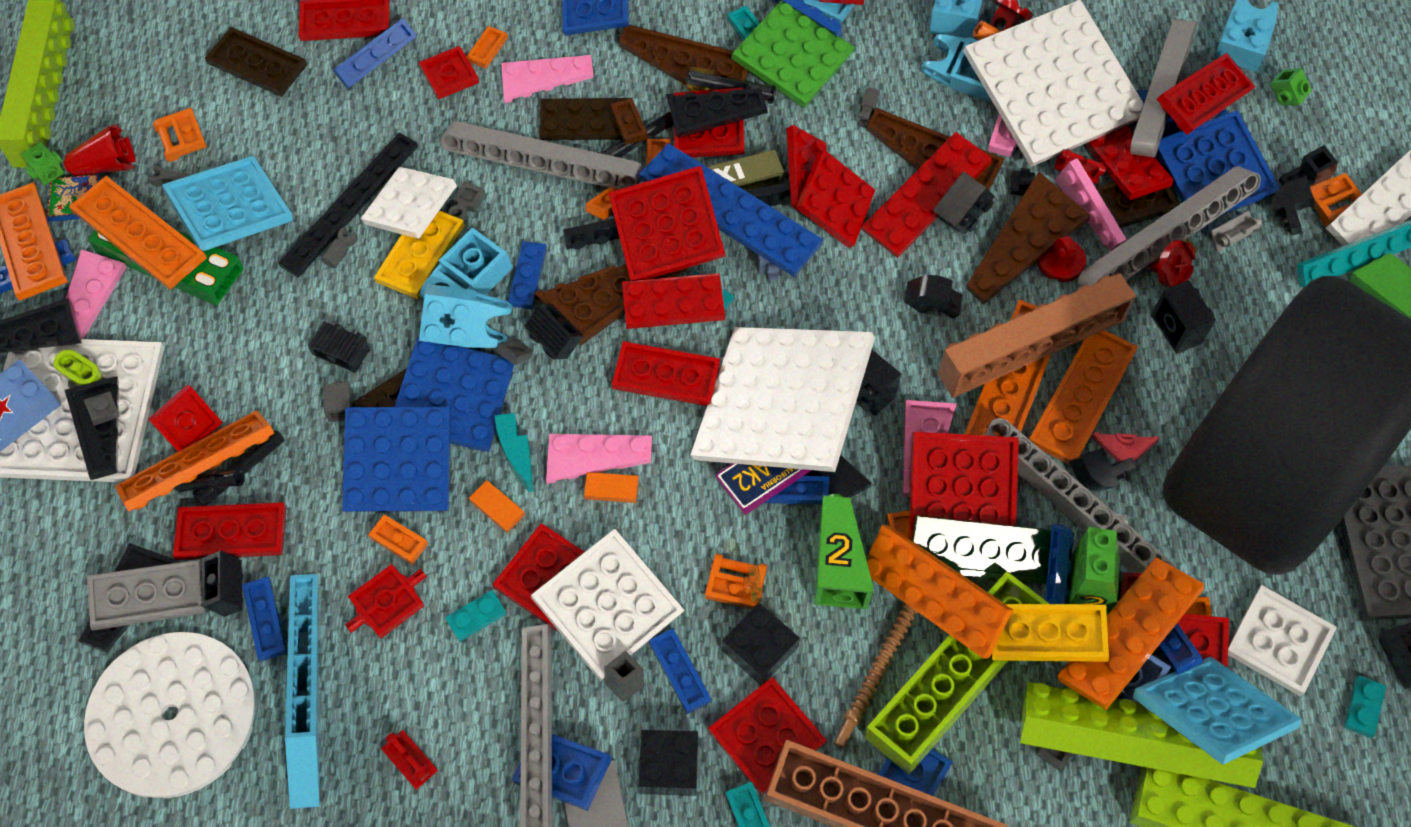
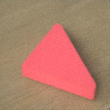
M1095 432L1091 436L1117 462L1131 457L1134 462L1137 461L1160 439L1158 436L1139 437L1135 434L1120 433L1109 435L1100 434L1099 432Z

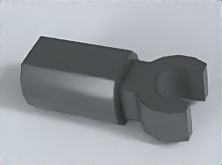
M866 88L860 107L861 114L858 126L867 128L870 117L876 109L879 90Z
M154 166L153 171L159 176H149L148 180L153 186H161L191 174L171 170L164 171L162 167Z
M342 227L338 231V239L333 241L322 256V262L335 269L348 252V247L353 246L357 242L358 236L356 232H353L350 237H345L347 230L345 227Z

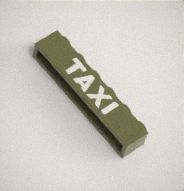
M775 150L763 151L756 155L740 157L733 161L716 163L708 167L745 191L781 184L784 179V170Z

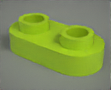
M63 350L54 358L53 364L56 370L78 386L100 381L102 378V373L97 365L74 350Z

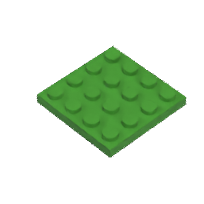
M780 1L732 53L731 59L769 85L776 86V90L805 108L851 56L855 47L841 37H835L832 32L824 27H820L809 17L793 9L791 5Z

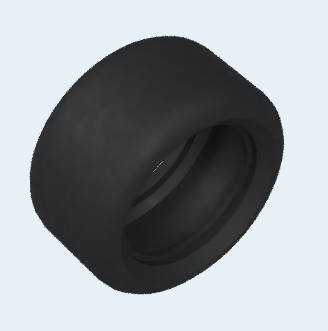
M1321 276L1311 280L1295 296L1269 329L1174 461L1163 482V496L1166 504L1181 518L1257 570L1266 574L1281 575L1296 569L1317 549L1342 520L1411 429V319L1343 278Z

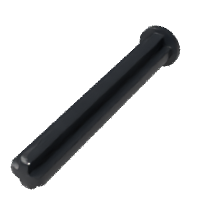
M690 70L686 76L688 84L715 90L761 88L764 100L768 101L769 104L774 102L776 96V86L774 85L767 87Z
M667 112L645 125L648 139L674 124L671 112ZM647 139L625 145L624 141L621 140L601 152V154L620 158L646 142Z
M274 430V434L270 435L267 441L255 445L225 471L240 469L245 475L285 441L283 436ZM229 487L219 491L213 488L200 490L197 494L194 492L192 495L202 506H207Z

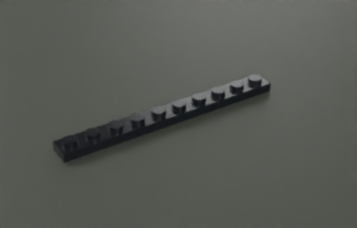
M790 182L746 191L769 206L791 204ZM615 218L563 229L566 249H582L586 245H601L610 240L620 238Z

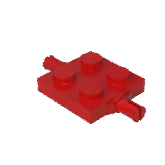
M393 564L389 565L348 595L358 615L344 625L352 634V632L365 624L372 628L377 636L382 639L425 606L416 594L414 586L427 578V576L420 568L407 578L400 574Z

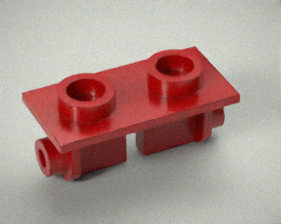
M1063 149L1060 155H1057L1054 169L1062 171L1069 162L1078 158L1090 180L1096 186L1098 185L1100 175H1103L1106 171V166L1103 165V162H1096L1089 158L1086 159L1081 155L1071 152L1070 149Z
M404 730L400 731L397 735L392 732L385 738L387 743L381 750L415 790L420 788L438 772L437 768Z

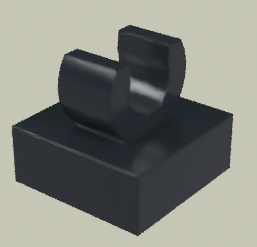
M1021 168L1020 171L1011 172V195L1023 196L1035 178V173L1030 172V168Z

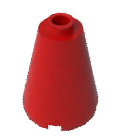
M115 124L106 127L68 152L63 163L67 172L72 173L74 176L129 171L135 168V166L131 165V162H136L134 149L129 138H123L120 134L123 131L121 127Z

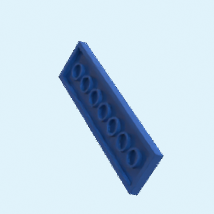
M669 143L640 172L639 180L647 182L702 166L719 230L793 277L797 275L823 243L821 237Z

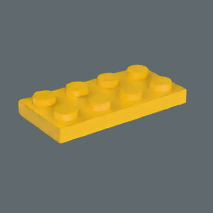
M438 211L419 239L401 235L374 276L375 282L418 300L421 296L420 292L423 284L440 264L438 260L450 250L464 228V220Z
M1006 604L1013 611L992 652V660L1109 661L1106 605Z

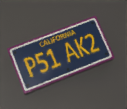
M732 463L717 473L715 477L741 512L746 515L812 470Z

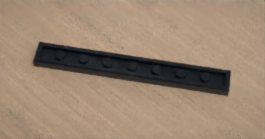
M398 133L279 261V266L299 278L335 239L338 231L356 216L418 148L417 142Z

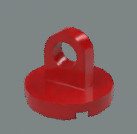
M991 0L999 7L990 21V25L995 28L1003 20L1006 21V26L1002 31L1014 27L1019 20L1026 22L1033 18L1032 12L1027 8L1022 10L1016 0Z
M1067 235L1058 238L1053 249L1037 261L1039 270L1047 278H1053L1058 280V282L1064 283L1073 281L1080 276L1086 266V255L1084 250Z
M1175 240L1164 249L1159 257V262H1152L1148 265L1151 271L1158 273L1159 282L1164 287L1171 288L1190 279L1194 271L1192 259L1195 260L1196 258L1194 247L1189 242Z

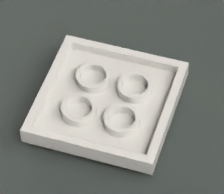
M399 167L361 217V220L368 226L419 239L457 185L450 178Z
M1261 585L1257 589L1228 645V655L1301 697L1305 693L1337 627Z

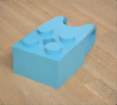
M936 0L932 11L929 33L974 39L972 34L979 22L983 0Z
M1237 0L1224 26L1213 58L1217 59L1227 53L1238 66L1257 72L1266 55L1277 19L1278 2L1272 1L1267 8L1258 9L1253 7L1248 0Z
M946 34L936 35L934 45L948 56L938 62H923L921 71L926 76L949 88L992 102L963 52L965 46L979 40Z
M471 228L438 260L440 264L423 284L420 295L424 299L426 284L476 290L477 293L486 295L513 266L506 251L474 228Z
M426 284L419 341L472 348H497L500 343L508 341L507 336L491 329L486 322L494 316L511 314L513 306L505 300L477 293L476 290Z

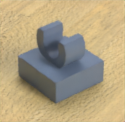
M758 255L757 267L759 273L767 272L769 281L777 280V273L782 269Z

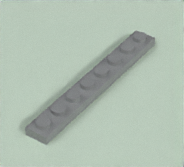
M548 624L522 628L520 827H552L551 627Z

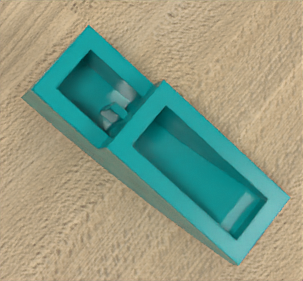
M515 413L494 415L499 441L510 469L528 492H533L528 436H518V424Z

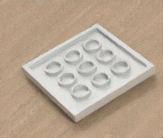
M616 529L612 530L531 595V599L600 681L605 678L604 667L625 651L632 656L685 611Z

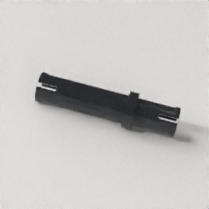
M219 469L211 473L198 474L197 478L193 481L181 483L174 487V489L178 492L212 488L219 491L224 490L226 487L242 486L245 482V475L240 469L232 471Z

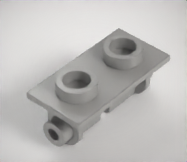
M1249 210L1210 230L1215 250L1219 252L1258 231L1260 226H1262L1261 220L1259 218H1252Z

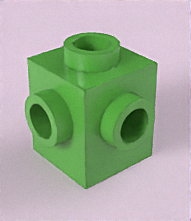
M1302 68L1282 70L1270 83L1279 104L1282 106H1297L1312 91Z
M42 142L20 154L27 165L25 167L26 172L33 180L37 178L43 185L64 174L60 166L63 162L55 151L50 152Z

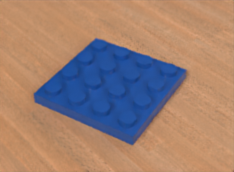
M1238 110L1207 121L1188 135L1181 131L1162 138L1160 141L1157 156L1163 168L1173 178L1172 185L1182 203L1236 166L1258 173L1261 177L1260 186L1254 193L1222 215L1274 196L1280 189Z
M418 336L395 407H450V443L490 452L496 431L494 415L501 414L515 365L504 357L459 346L419 341Z
M346 407L342 511H449L451 408Z

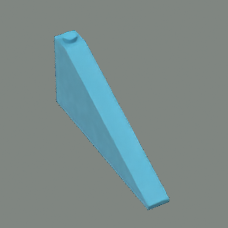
M318 574L290 575L285 723L290 809L320 807Z

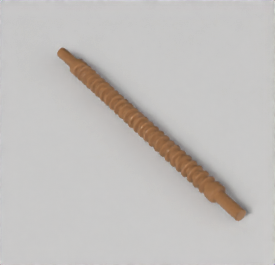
M903 604L904 610L899 611L900 616L896 617L897 623L892 624L894 629L889 630L890 636L885 638L887 643H882L884 649H880V656L875 657L877 662H873V669L868 670L870 675L865 676L866 682L861 683L863 689H858L859 696L854 697L856 702L851 703L852 709H848L844 716L846 720L834 741V745L841 749H844L855 726L860 725L863 719L861 714L866 713L865 707L870 706L868 700L873 699L872 693L877 692L875 687L880 686L879 680L884 679L882 673H887L886 666L889 667L891 665L889 660L894 659L893 653L898 651L896 647L901 646L900 640H904L903 634L908 633L906 627H911L910 621H913L915 618L913 614L918 613L907 604Z

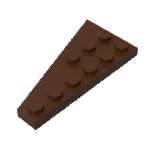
M632 25L624 27L619 39V47L695 91L715 89L688 84L686 76L690 70L746 82L750 72L731 59L734 52L732 50Z
M876 108L866 129L917 170L950 138L947 135L879 108ZM982 150L992 158V163L975 180L990 191L1005 158Z
M1038 172L967 283L966 289L984 305L1049 253L1058 238L1070 236L1089 221L1090 214L1042 173Z
M614 265L581 276L577 281L564 284V282L557 284L554 289L545 292L543 290L534 292L535 298L541 304L554 305L583 334L582 339L578 343L581 346L625 314L622 282L630 281L627 265L619 267ZM689 268L657 276L651 279L677 277Z

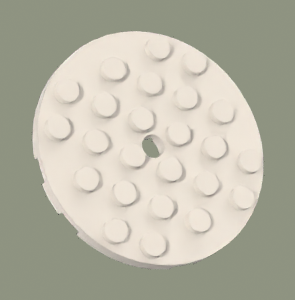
M189 632L167 633L151 637L132 646L109 665L97 681L90 695L84 719V734L87 749L93 763L111 783L128 793L145 798L179 797L205 787L231 767V763L236 759L240 751L245 748L250 738L257 708L256 692L251 675L241 659L229 647L214 638L202 634ZM168 707H177V716L172 720H165L164 713Z

